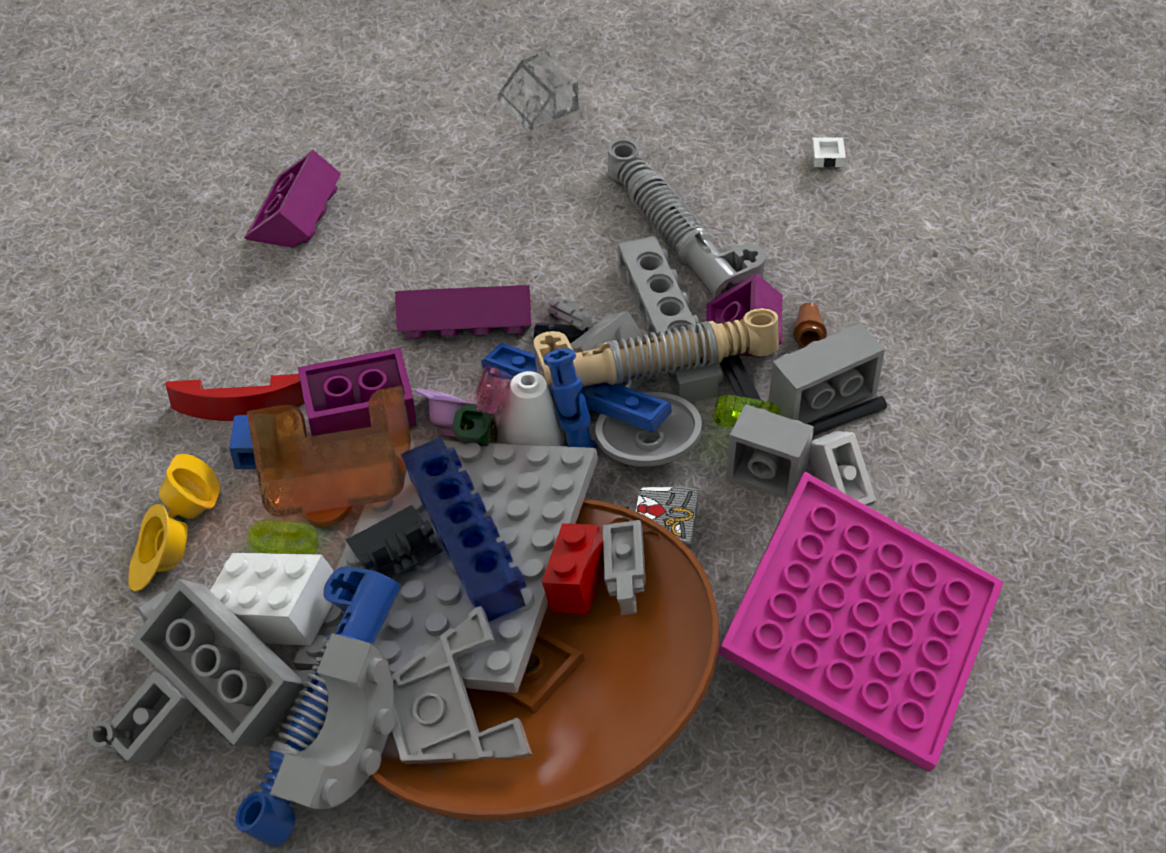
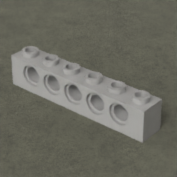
M656 236L619 243L618 266L649 338L651 332H654L657 336L658 332L662 331L665 335L666 329H669L672 333L674 327L680 332L681 326H684L687 330L689 324L695 329L696 323H699L698 317L691 314L688 296L686 292H681L678 274L675 269H670L667 250L665 247H660ZM700 357L699 361L701 364L703 363L702 357ZM705 363L704 367L698 365L696 369L690 366L689 370L683 368L681 372L675 369L674 373L668 371L666 374L674 395L684 398L689 402L718 396L719 383L723 381L719 363L710 366Z

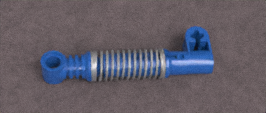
M347 566L335 570L326 581L323 590L325 600L345 612L333 634L374 644L401 586L393 579L372 570ZM331 634L327 636L324 644H322L323 649L319 650L322 655H324ZM321 657L315 658V659H316V662H318L319 665H320V662H321L322 658H321ZM316 665L311 667L315 674L310 673L307 675L311 682L303 683L307 690L299 691L303 698L295 699V702L299 705L298 708H291V711L295 713L294 716H287L290 724L282 725L286 732L278 733L279 737L288 742L275 741L272 745L273 748H271L268 755L270 760L268 768L272 772L265 773L264 778L267 782L261 781L259 785L262 792L256 791L248 795L239 806L236 814L235 823L240 831L270 847H277L283 844L290 836L295 824L294 808L289 805L290 803H296L270 794L286 753L297 754L307 749L317 738L325 722L328 710V690L324 679L317 673L319 666Z

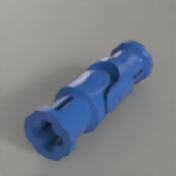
M562 348L547 353L543 360L544 364L549 366L552 378L550 389L555 400L559 426L565 432L568 444L566 447L596 448L597 450V444L592 440L589 430V424L591 423L585 397L581 393L583 387L582 380L577 376L575 370V351L570 348Z

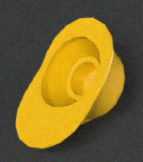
M177 454L166 471V476L159 488V497L169 509L168 517L175 518L179 515L186 519H194L206 509H212L215 506L221 487L215 472L204 461L189 454Z
M152 505L141 523L138 542L129 566L128 585L135 592L145 588L156 572L170 571L176 567L183 559L185 553L188 525L168 517V512L163 505Z

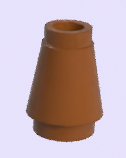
M810 302L800 306L793 331L795 341L804 348L811 342L820 341L827 336V330L819 308L816 304Z

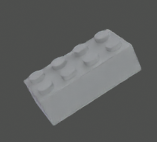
M178 579L130 640L233 745L258 747L297 698L299 691L304 689V681L203 584Z

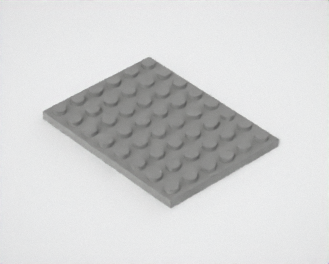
M395 438L351 537L413 505L424 522L429 521L435 533L433 535L443 548V552L393 578L401 586V589L373 644L388 661L391 675L418 653H425L441 640L440 636L451 627L453 629L469 617V612L481 606L485 610L495 643L457 658L465 688L511 693L518 692L548 605L542 579L562 523L576 524L598 461L596 448L489 443L488 446H479V444L472 442L464 444L459 441ZM347 544L336 570L345 566L363 569ZM332 605L312 645H301L293 662L297 670H312V666H319L315 658L323 657L319 650L323 649L322 644H324L327 636L335 633L345 613L344 611Z

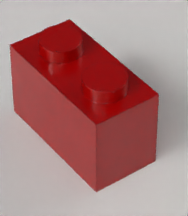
M562 523L542 579V585L551 612L589 615L604 568V547L599 525Z

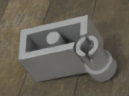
M154 671L112 721H98L93 724L97 729L89 728L88 740L94 747L119 753L127 761L148 763L196 707L162 673Z

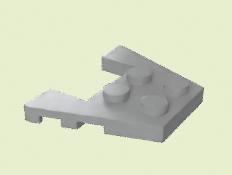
M481 606L469 612V617L453 629L451 627L440 636L441 640L425 653H418L391 675L394 690L393 712L396 716L392 732L401 762L406 765L522 759L532 756L522 722L518 718L482 732L478 730L458 667L457 658L495 643L485 610Z

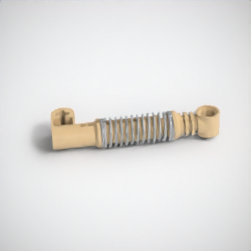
M760 308L747 312L743 317L744 319H740V321L734 320L732 323L729 321L724 322V324H717L714 321H704L700 324L696 323L695 329L689 324L687 330L684 326H681L680 332L674 327L672 333L669 329H666L665 335L662 331H659L657 336L654 332H651L650 338L647 334H643L642 339L636 335L635 341L628 337L627 343L623 338H621L620 344L616 340L602 343L598 349L575 353L574 365L576 374L581 378L583 387L604 382L609 385L622 384L623 381L628 383L630 379L636 381L637 377L641 380L645 376L647 378H651L652 375L658 377L660 372L666 375L668 371L674 373L675 369L681 372L683 368L689 370L690 366L696 369L698 365L704 367L705 363L708 366L715 365L716 363H721L723 358L728 357L729 354L730 356L737 355V352L738 354H743L746 351L754 356H768L775 353L779 348L778 315L770 309ZM555 331L539 334L533 340L536 370L546 380L550 393L552 378L549 366L544 364V356L557 349L570 348L573 350L566 335ZM700 357H702V359H703V363H702V364L699 362V361H700Z

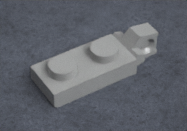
M641 520L603 525L604 574L609 596H617L621 615L637 613L635 593L645 592L644 585H646Z

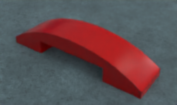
M299 374L271 375L270 385L214 389H203L201 379L166 381L171 408L179 413L200 419L234 421V416L237 415L274 416L305 404Z

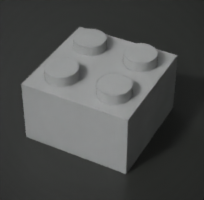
M745 404L729 435L726 479L789 500L799 478L804 471H808L814 427L801 421L792 420L765 409Z

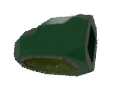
M465 404L455 412L452 429L459 441L464 444L477 443L479 446H488L489 443L497 442V420L490 408L487 406Z

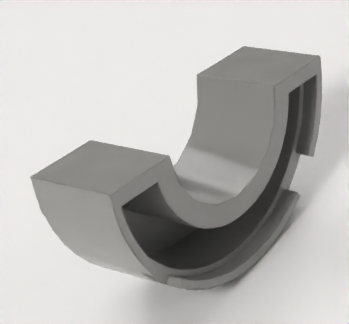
M333 633L330 636L317 673L324 679L328 690V710L324 725L317 738L307 749L297 754H285L270 793L271 795L314 809H328L345 802L360 789L370 775L376 773L381 763V754L388 734L393 730L396 722V716L393 712V681L388 661L373 644Z

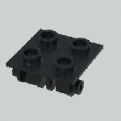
M413 505L346 539L347 544L363 569L376 571L391 579L443 552V548L433 535L435 533L429 521L424 522Z

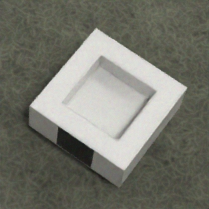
M813 138L812 156L814 167H845L846 156L843 138Z

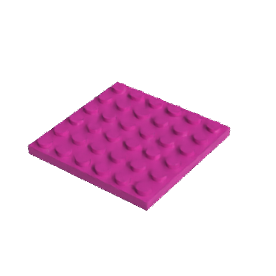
M804 471L719 645L718 654L930 772L936 767L1004 581Z

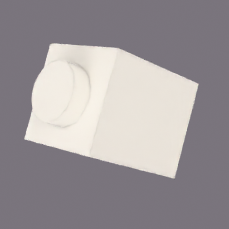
M834 431L812 440L809 458L814 473L819 480L864 505L876 500L854 432Z

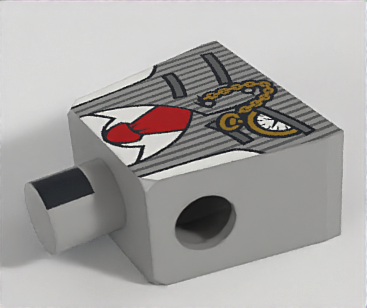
M649 487L640 489L636 508H626L641 513L661 524L692 550L699 487Z

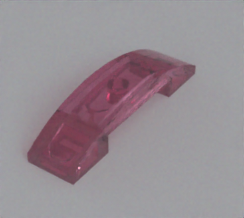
M485 363L475 394V399H477L476 410L484 413H502L513 376L493 365Z

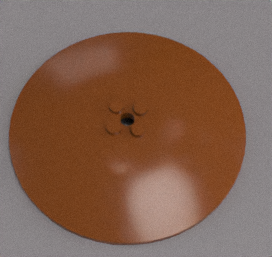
M584 498L576 524L599 525L602 539L603 525L641 520L646 585H644L645 592L635 593L637 613L621 615L617 596H609L603 568L589 615L551 612L548 603L527 665L539 664V666L532 672H524L517 693L465 688L479 732L518 718L522 722L532 756L522 759L406 765L401 762L394 735L391 731L388 734L381 754L380 766L376 773L370 775L369 778L391 795L412 806L439 815L477 821H505L537 817L584 803L619 786L660 756L680 735L705 697L713 677L719 653L720 626L712 586L703 567L692 551L676 535L656 521L623 506Z

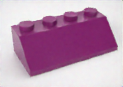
M530 285L395 291L397 332L405 331V338L425 337V330H438L439 336L459 335L458 329L472 328V335L492 334V327H505V333L525 332V326H531Z

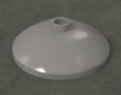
M642 392L671 403L672 413L653 433L600 414L595 426L596 439L602 451L616 461L635 467H656L672 463L689 453L698 444L702 435V419L696 407L684 398L664 392Z

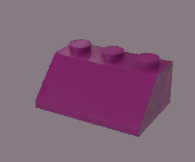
M314 150L310 151L277 176L244 238L246 240L290 248L295 247L301 242L307 243L316 233V228L314 227L316 222L327 211V207H325L326 202L334 196L338 189L336 183L341 173Z
M401 347L298 367L313 446L417 425L413 394Z

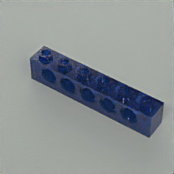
M439 437L401 453L409 478L473 607L481 606L485 610L488 622L526 606L521 590L527 587L518 566L513 568L509 566V563L513 562L509 549L504 540L497 543L496 539L500 535L492 517H483L487 513L485 505L479 493L471 494V491L475 489L467 470L465 469L461 472L458 470L462 468V464L455 448L447 449L443 439Z

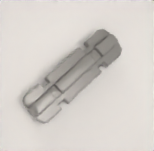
M562 298L549 301L551 307L548 312L552 316L581 331L585 328H592L593 324L591 321L594 317L592 313Z

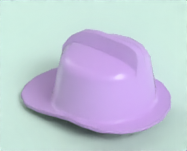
M415 389L416 393L428 398L430 422L437 426L440 433L445 436L456 437L452 429L455 412L465 404L487 406L468 402L437 391ZM467 421L464 425V430H468Z

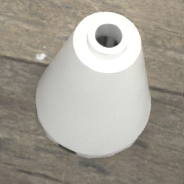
M526 371L517 374L511 380L497 428V443L564 446L565 432L559 426L556 406L546 380L542 375Z

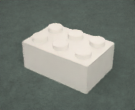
M232 553L210 591L264 643L311 646L333 605L325 600L323 590L326 581L334 571L322 555Z

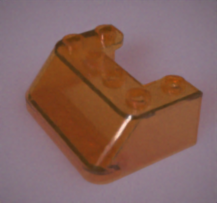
M402 386L379 389L371 396L369 400V413L372 427L307 437L304 416L293 405L287 404L246 411L262 503L266 511L271 515L282 517L388 501L401 493L411 447V436Z

